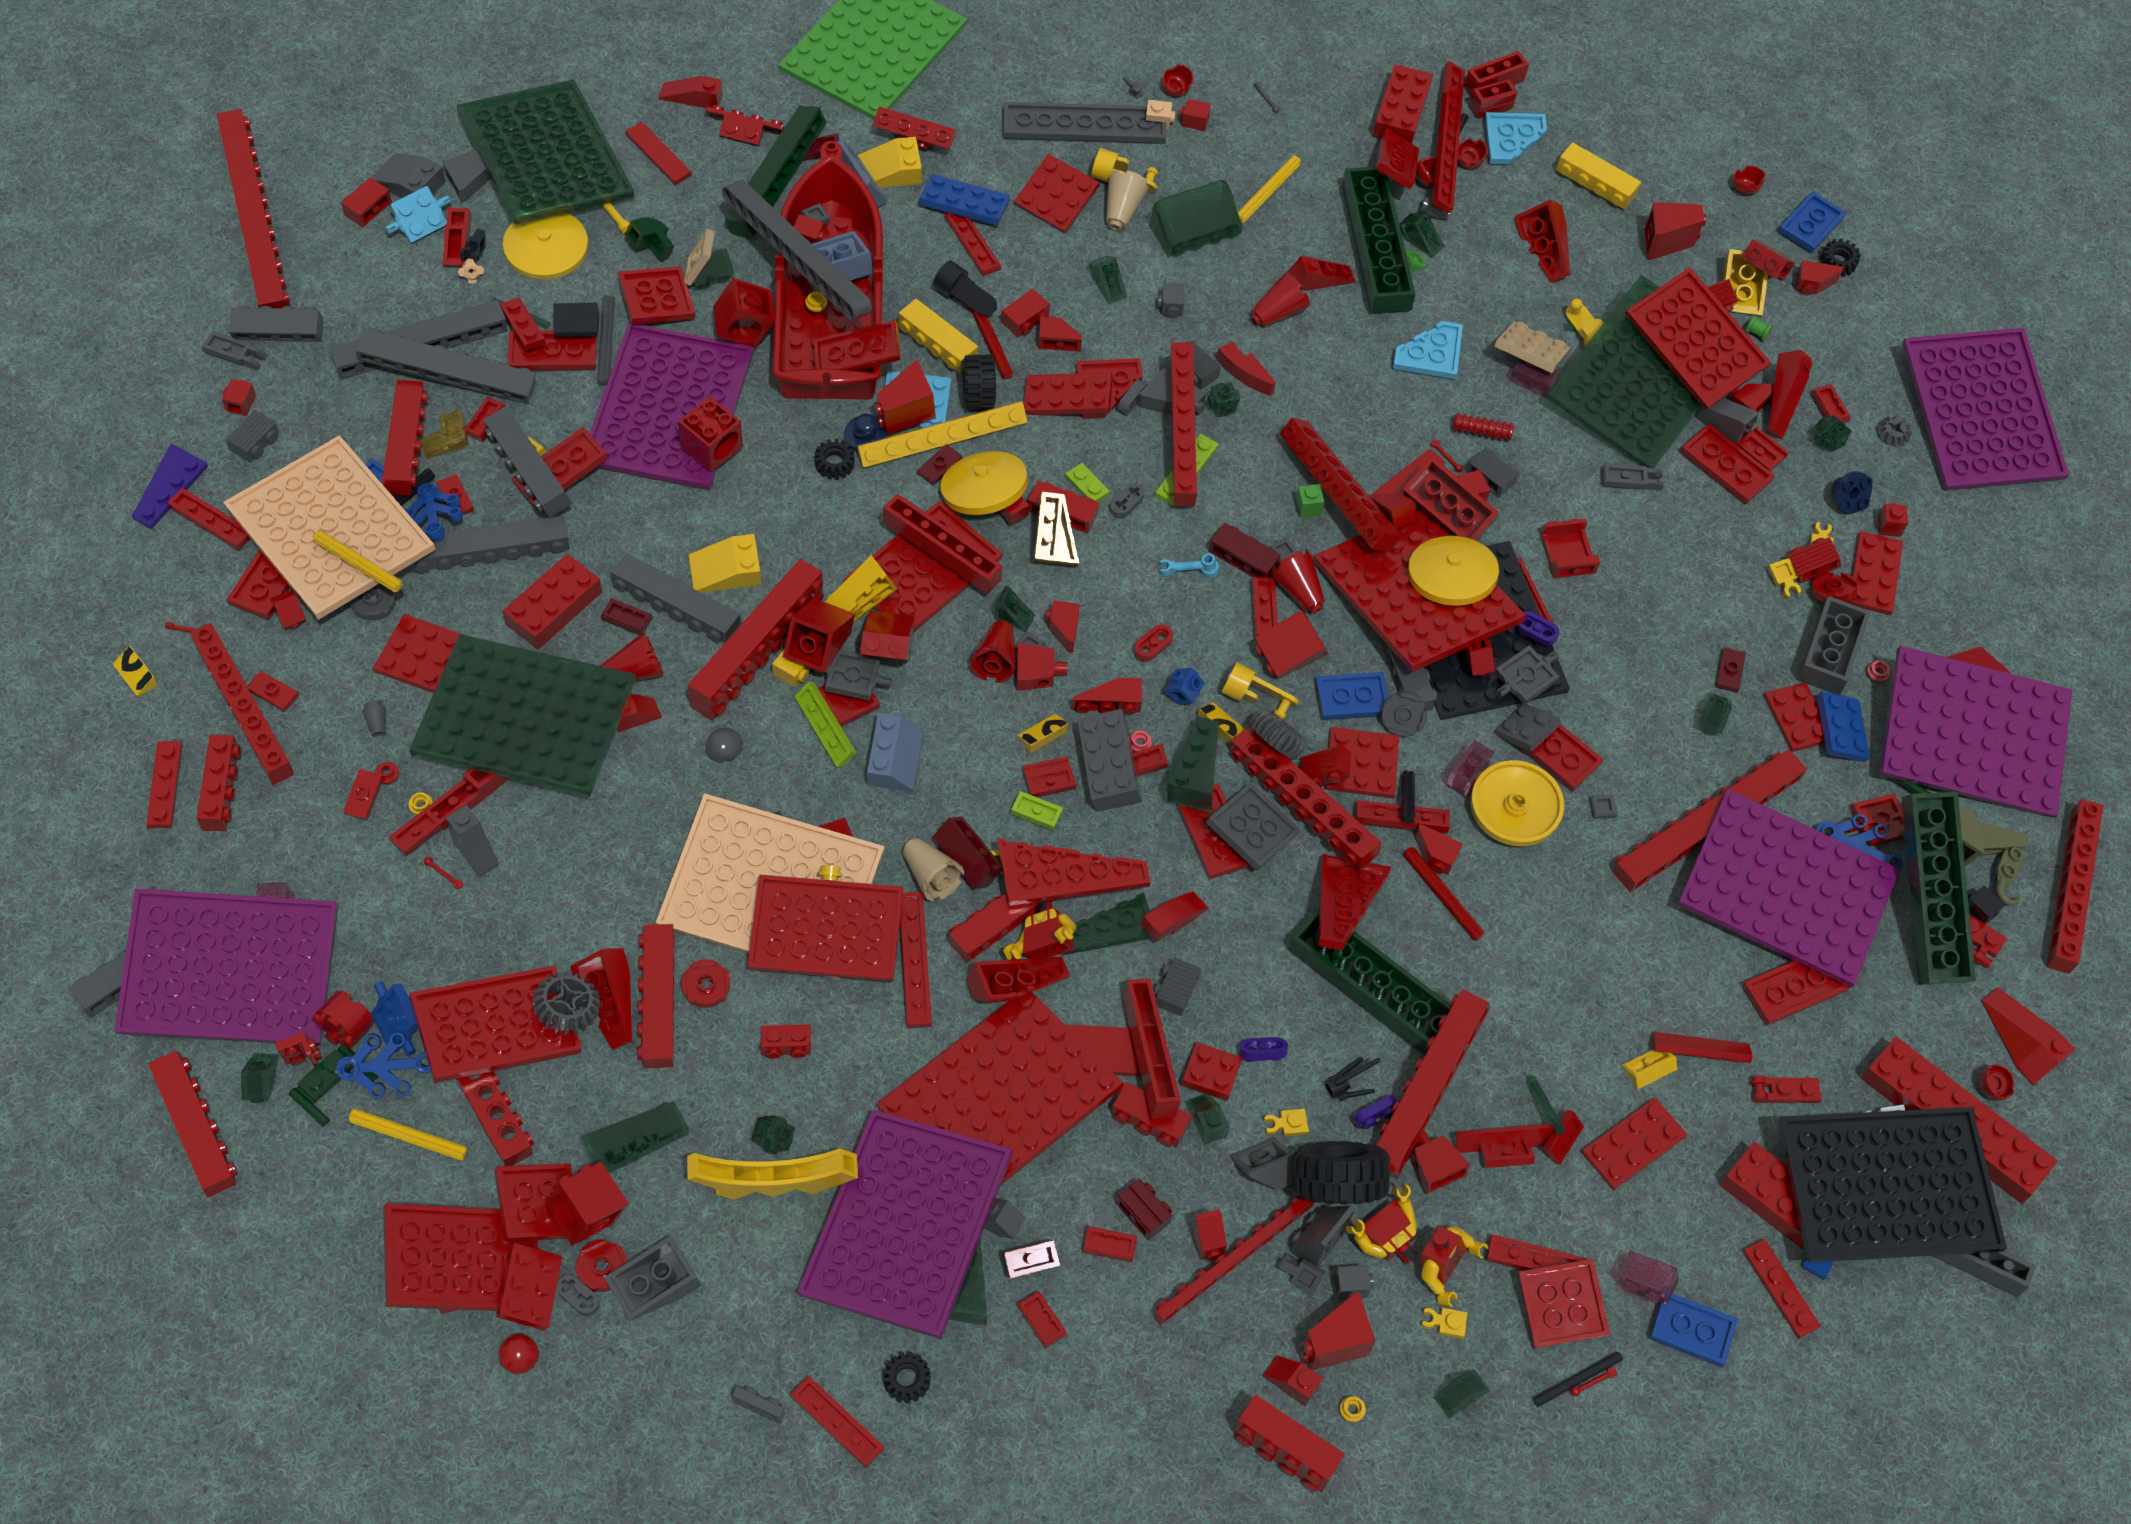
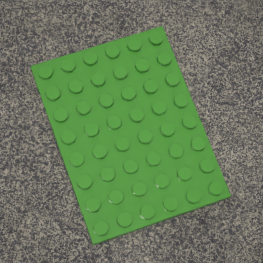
M838 0L778 64V69L874 120L878 107L891 109L965 27L968 19L932 0Z

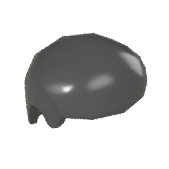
M719 728L714 730L708 737L705 752L709 759L717 763H722L726 760L733 761L741 753L743 741L735 730Z

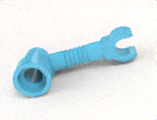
M1210 553L1203 555L1202 560L1174 562L1167 559L1160 561V566L1168 567L1167 569H1160V574L1163 576H1169L1176 571L1201 569L1202 574L1211 579L1215 578L1220 572L1218 562L1215 560L1214 555Z

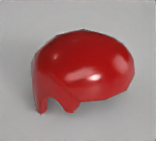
M1177 64L1171 69L1168 68L1161 81L1163 89L1171 96L1181 97L1187 94L1194 81L1193 72L1182 64Z
M1471 138L1459 144L1457 162L1466 169L1480 167L1488 154L1487 145L1482 139L1478 141Z
M1433 156L1421 159L1417 163L1416 170L1418 180L1424 186L1430 188L1434 187L1436 158Z
M1748 165L1741 172H1739V169L1736 170L1732 178V184L1738 192L1747 195L1753 194L1762 188L1766 174L1760 168Z
M1994 1064L1986 1067L1980 1073L1978 1083L1980 1091L1986 1098L1992 1101L2007 1100V1098L2014 1094L2015 1082L2013 1074L2006 1067Z
M524 1334L509 1336L502 1342L498 1351L500 1366L511 1374L527 1373L534 1368L539 1358L536 1342Z

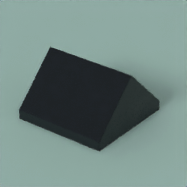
M553 303L554 336H598L600 312L597 303Z

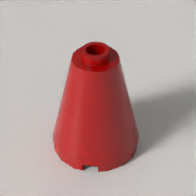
M1290 273L1281 275L1251 310L1252 315L1250 318L1256 326L1265 327L1306 310L1310 306V300L1307 293L1302 294L1299 289L1302 287L1299 281Z
M1305 550V554L1298 551L1279 562L1280 567L1277 570L1275 567L1271 569L1270 572L1274 579L1306 613L1311 612V614H1315L1323 609L1322 605L1325 603V599L1309 550Z
M995 621L971 657L972 671L983 680L987 681V677L996 678L995 682L1000 683L1013 677L1016 669L1014 628L1007 621Z
M645 633L640 634L599 665L600 671L597 672L602 685L606 683L608 687L659 677L664 674L660 661L655 655L654 648Z

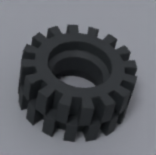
M1833 239L1832 242L1829 241L1820 257V263L1843 267L1841 277H1845L1846 274L1849 276L1855 271L1860 261V250L1855 248L1856 245L1854 243L1850 245L1849 240L1843 242V239H1839L1837 242L1836 239ZM1834 255H1841L1845 257L1847 261L1838 260L1834 257Z
M835 438L834 442L828 439L827 444L824 441L820 443L821 447L818 446L815 452V467H817L818 473L821 472L823 477L827 474V478L830 480L832 476H835V480H839V476L846 478V473L850 475L851 469H854L855 464L853 448L851 449V445L849 443L845 445L844 440L838 443V439ZM831 455H839L843 458V461L832 464L827 462L826 459Z
M903 1352L900 1353L899 1357L893 1356L892 1361H888L886 1364V1369H884L885 1390L889 1392V1396L892 1399L895 1397L897 1402L901 1403V1400L905 1401V1403H910L911 1400L916 1402L929 1389L930 1368L927 1367L928 1363L925 1360H921L922 1357L920 1355L915 1357L912 1352H909V1355H905ZM904 1369H911L917 1375L916 1383L910 1387H904L897 1381L898 1373Z

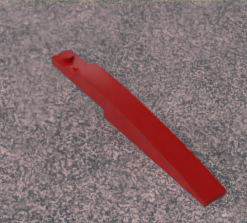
M570 691L463 774L464 779L390 835V841L407 856L440 829L445 831L449 827L446 820L447 816L465 805L471 810L556 738L587 708V704L573 691Z

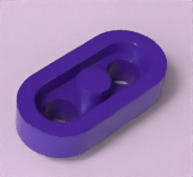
M1523 612L1526 615L1525 622L1516 625L1520 633L1547 646L1553 645L1557 641L1559 628L1554 623L1533 612Z
M1279 1037L1249 1038L1241 1041L1239 1046L1240 1057L1248 1062L1261 1060L1277 1061L1285 1058L1288 1054L1287 1041Z
M1389 1095L1361 1110L1352 1120L1358 1128L1369 1129L1382 1116L1385 1119L1393 1116L1391 1112L1397 1100L1393 1095Z

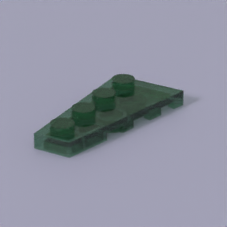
M1144 892L1128 902L1125 900L1118 903L1112 909L1102 910L1096 913L1094 917L1087 920L1084 918L1075 922L1077 927L1073 934L1075 949L1062 953V956L1151 939L1152 937L1141 926L1143 917L1150 912Z

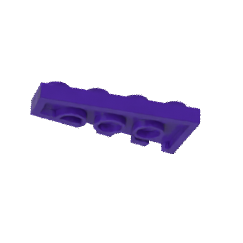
M171 443L132 514L133 520L152 530L170 510L167 502L181 488L188 490L208 468L207 462Z

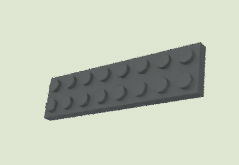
M1004 102V138L1166 143V123L1147 121V106Z

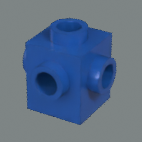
M1192 668L1176 669L1172 673L1171 679L1164 691L1176 704H1191L1199 696L1205 682L1200 678L1197 671Z

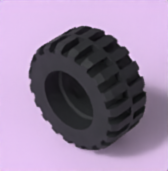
M1349 1141L1316 1142L1300 1146L1293 1155V1189L1299 1197H1303L1306 1200H1313L1318 1203L1324 1202L1326 1204H1361L1381 1200L1389 1192L1390 1157L1382 1147Z

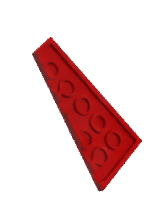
M997 838L1009 906L1150 887L1151 884L1146 861L1117 857L1116 859L1102 857V854L1097 853L1089 855L1080 853L1077 850L1045 845L1042 847L1027 845L1028 843L1026 842L1012 843L1006 842V839Z
M1322 855L1318 946L1343 950L1388 878L1392 867L1368 863L1361 870H1358L1354 865L1347 863L1345 858Z

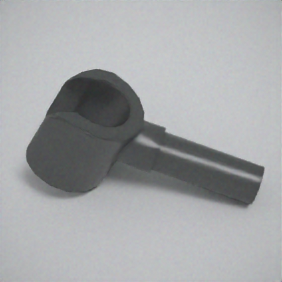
M1127 76L1123 77V80L1131 87L1129 90L1130 95L1136 99L1143 94L1141 91L1143 88L1142 84H1135Z

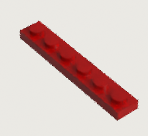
M907 892L903 893L900 919L907 1028L932 1027L923 893Z

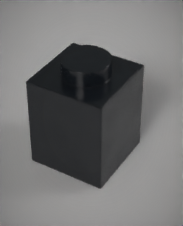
M1985 885L1978 891L1973 889L1968 893L1969 914L1984 924L1989 923L2005 906Z

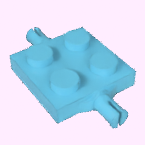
M425 186L389 205L394 214L395 222L384 228L388 230V235L400 229L405 234L409 243H412L447 224L441 208L452 203V201L449 199L443 202L450 198L448 195L437 200L433 197L428 186Z

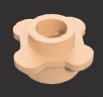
M471 258L467 259L462 268L458 269L459 276H464L470 284L476 283L477 277L484 273V268L478 266Z

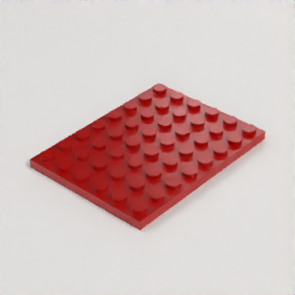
M1422 509L1415 511L1416 521L1396 529L1401 537L1389 552L1371 549L1363 537L1359 535L1313 555V562L1411 672L1525 622L1526 615L1497 584L1494 590L1484 599L1460 606L1433 602L1415 590L1408 575L1411 555L1417 547L1428 540L1450 536L1434 518Z
M1031 992L1008 1001L876 1105L881 1112L1012 1149L1013 1155L1001 1183L1002 1185L1124 1087V1084Z

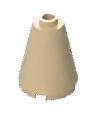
M1115 170L1109 176L1106 223L1113 230L1119 231L1126 228L1148 192L1149 185H1146L1147 180L1135 172L1127 170L1125 174L1120 173V170Z
M919 838L911 839L905 844L903 855L926 899L935 901L933 898L940 896L942 900L951 895L960 886L961 881L959 878L961 873L964 876V870L958 862Z

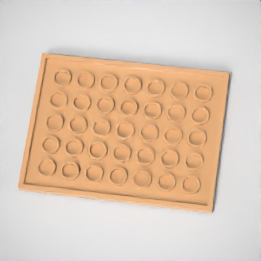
M340 435L223 502L232 517L318 620L376 586L379 582L315 543L313 534L317 530H322L392 575L436 550L434 543Z
M704 793L656 924H673L675 932L749 953L760 874L823 880V875H818V872L821 871L822 865L841 867L840 873H843L842 877H837V881L873 884L885 847ZM826 976L829 978L840 980V977Z

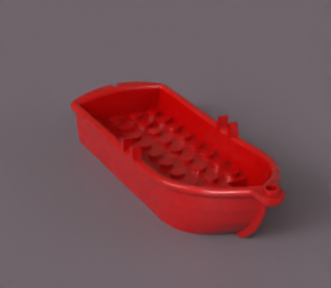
M828 141L821 146V160L807 170L791 189L780 215L794 227L802 210L820 203L830 217V223L822 226V231L825 232L823 240L852 231L856 232L870 251L873 274L850 281L869 298L872 312L855 320H849L828 299L827 307L820 312L809 310L806 307V298L813 290L806 282L805 277L776 250L772 372L774 377L778 379L779 391L783 398L870 400L876 393L877 380L882 374V365L857 371L815 369L814 339L882 323L883 226L880 212L867 185L851 167L842 161L841 145L835 141Z

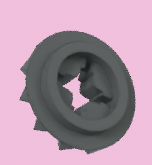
M1887 416L1884 420L1880 421L1877 427V433L1881 440L1892 446L1906 444L1912 435L1910 425L1905 424V419L1898 420L1897 416L1893 418ZM1899 427L1898 431L1891 434L1892 429Z

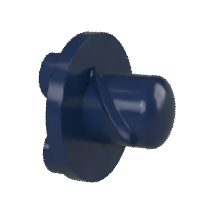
M862 414L848 422L844 431L846 444L849 443L851 449L853 448L856 452H858L857 445L888 437L884 427H879L877 418L870 414Z
M1852 471L1843 477L1837 478L1832 485V493L1834 494V503L1838 510L1846 514H1853L1868 508L1872 493V478L1860 471Z

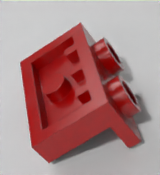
M811 1024L761 1026L762 1056L777 1059L781 1055H791L793 1058H803L806 1055H811Z
M304 1031L275 1042L276 1049L286 1065H299L306 1060L305 1058H309L312 1065L316 1067L319 1064L318 1060L322 1059L313 1038L308 1039Z

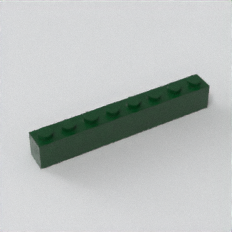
M798 106L748 183L772 207L804 159L806 152L813 145L814 139L818 137L827 123L820 107ZM733 208L730 210L725 218L730 232L738 236L753 237L756 230Z

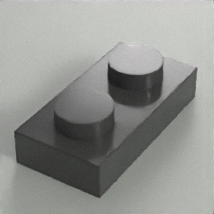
M736 1387L732 1395L734 1403L778 1424L781 1423L785 1412L779 1401L773 1398H768L767 1400L758 1396L759 1393L749 1387L744 1389Z

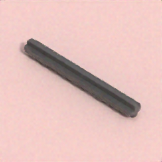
M604 296L602 302L597 377L599 385H607L610 377L615 306L613 296Z

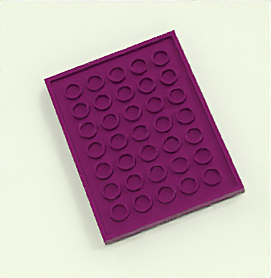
M628 322L590 431V435L609 457L596 468L710 490L717 468L711 473L681 448L678 421L709 396L734 415L753 357L754 347L639 324L632 325Z
M2024 328L1904 338L1902 341L1903 349L1944 490L2066 479L2069 476Z
M1899 646L1896 652L1879 775L1947 792H1958L1962 796L2055 818L2058 816L2073 690Z
M1727 789L1677 905L1815 971L1825 974L1834 980L1845 983L1852 988L1856 984L1900 869Z
M135 888L115 1033L275 1043L304 1031L308 1039L312 1037L315 1045L321 1046L322 1028L312 1021V1017L326 1002L337 901Z
M872 1110L855 1151V1154H857L858 1178L841 1185L797 1293L800 1297L942 1339L1013 1151L1007 1147Z

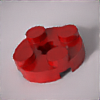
M1833 572L1820 574L1813 580L1812 596L1821 602H1825L1828 596L1843 602L1850 601L1857 597V580L1852 575L1842 572L1841 576H1833Z
M703 959L692 963L681 978L683 995L693 1006L702 1008L716 1006L726 1000L730 991L731 983L727 969L718 965V962L714 960ZM703 979H708L710 983L713 982L708 988L699 985L703 983Z
M595 1240L588 1243L580 1251L575 1265L578 1279L593 1292H607L611 1288L604 1277L628 1263L620 1245L607 1242V1240ZM602 1260L603 1263H609L605 1271L595 1269L598 1267V1261Z

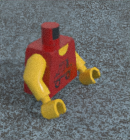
M1439 1226L1421 1254V1277L1434 1294H1438V1304L1446 1307H1453L1450 1299L1458 1300L1457 1294L1445 1291L1444 1286L1467 1251L1466 1248H1468L1471 1255L1479 1258H1484L1480 1255L1481 1248L1489 1249L1487 1244L1474 1241L1472 1236L1457 1226L1447 1228Z

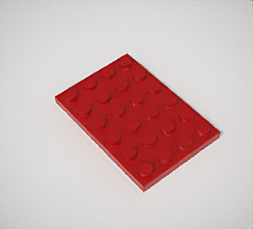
M1690 267L1625 312L1627 318L1705 410L1771 364L1770 360Z
M940 500L926 511L928 515L997 562L1002 559V552ZM901 534L895 536L872 555L898 588L873 608L880 612L915 616L913 633L972 584ZM857 567L853 572H851L848 576H846V577L844 578V582H845L859 567Z
M760 874L748 969L894 982L904 887Z
M555 965L410 992L409 999L434 1083L581 1053L582 1047L578 1034L575 1035L571 1030L566 1036L563 1030H559L555 1034V1028L551 1027L546 1030V1022L539 1023V1016H534V1007L532 1005L534 992L538 988L539 983L545 981L548 975L554 978V975L557 973ZM558 993L552 994L547 1000H552L553 997L558 996Z
M386 1203L383 1206L386 1307L477 1311L498 1310L510 1247L514 1243L505 1242L499 1209ZM538 1240L515 1242L538 1249Z

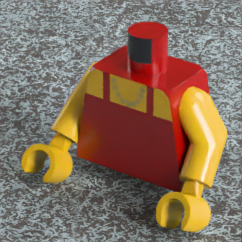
M1040 902L1038 904L1039 913L1029 916L1025 920V928L1019 941L1015 944L1007 945L1003 952L1006 958L1011 960L1012 957L1020 959L1022 953L1030 959L1050 958L1075 949L1073 934L1077 929L1076 924L1068 915L1053 909L1051 902Z
M1401 1183L1403 1188L1401 1194L1398 1188H1392V1194L1399 1198L1398 1202L1393 1200L1365 1223L1358 1219H1352L1355 1229L1352 1226H1346L1345 1230L1348 1234L1355 1235L1354 1239L1364 1254L1379 1259L1384 1258L1386 1261H1389L1398 1254L1406 1264H1409L1418 1256V1253L1410 1245L1417 1235V1224L1411 1200L1408 1198L1411 1193L1410 1187L1407 1184Z

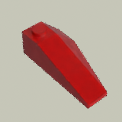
M1547 200L1516 215L1515 219L1519 235L1523 240L1527 239L1531 246L1529 248L1532 254L1536 253L1540 259L1539 265L1549 281L1552 283L1569 276L1570 262L1567 223L1562 205L1552 200Z
M1802 350L1778 353L1769 432L1778 439H1783L1812 368V358Z
M624 948L602 949L572 964L570 968L573 977L576 973H578L579 979L587 977V984L594 983V990L599 993V1028L611 1049L615 1050L631 1043L630 969Z
M1063 957L974 962L967 979V984L974 1000L985 1002L1009 1001L1067 979L1070 974Z
M1997 988L1981 1000L1993 1025L2000 1033L2004 1046L2007 1047L2011 1054L2015 1067L2032 1085H2035L2063 1063L2075 1051V1048L2059 1031L2000 988Z

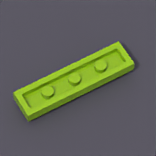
M1202 434L1196 439L1197 475L1219 447V443ZM1172 471L1155 492V497L1173 506Z
M807 682L794 697L836 767H844L857 752L814 682Z

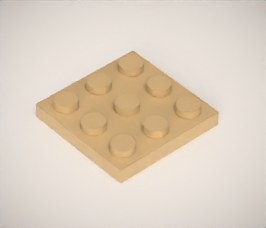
M1513 322L1497 339L1494 346L1550 373L1555 371L1571 349V347L1566 346L1564 341L1553 340L1547 337L1546 333L1534 331L1522 322Z

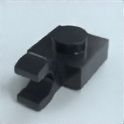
M477 229L473 236L469 237L468 247L460 250V260H463L466 256H470L474 262L477 259L479 260L486 248L485 230Z

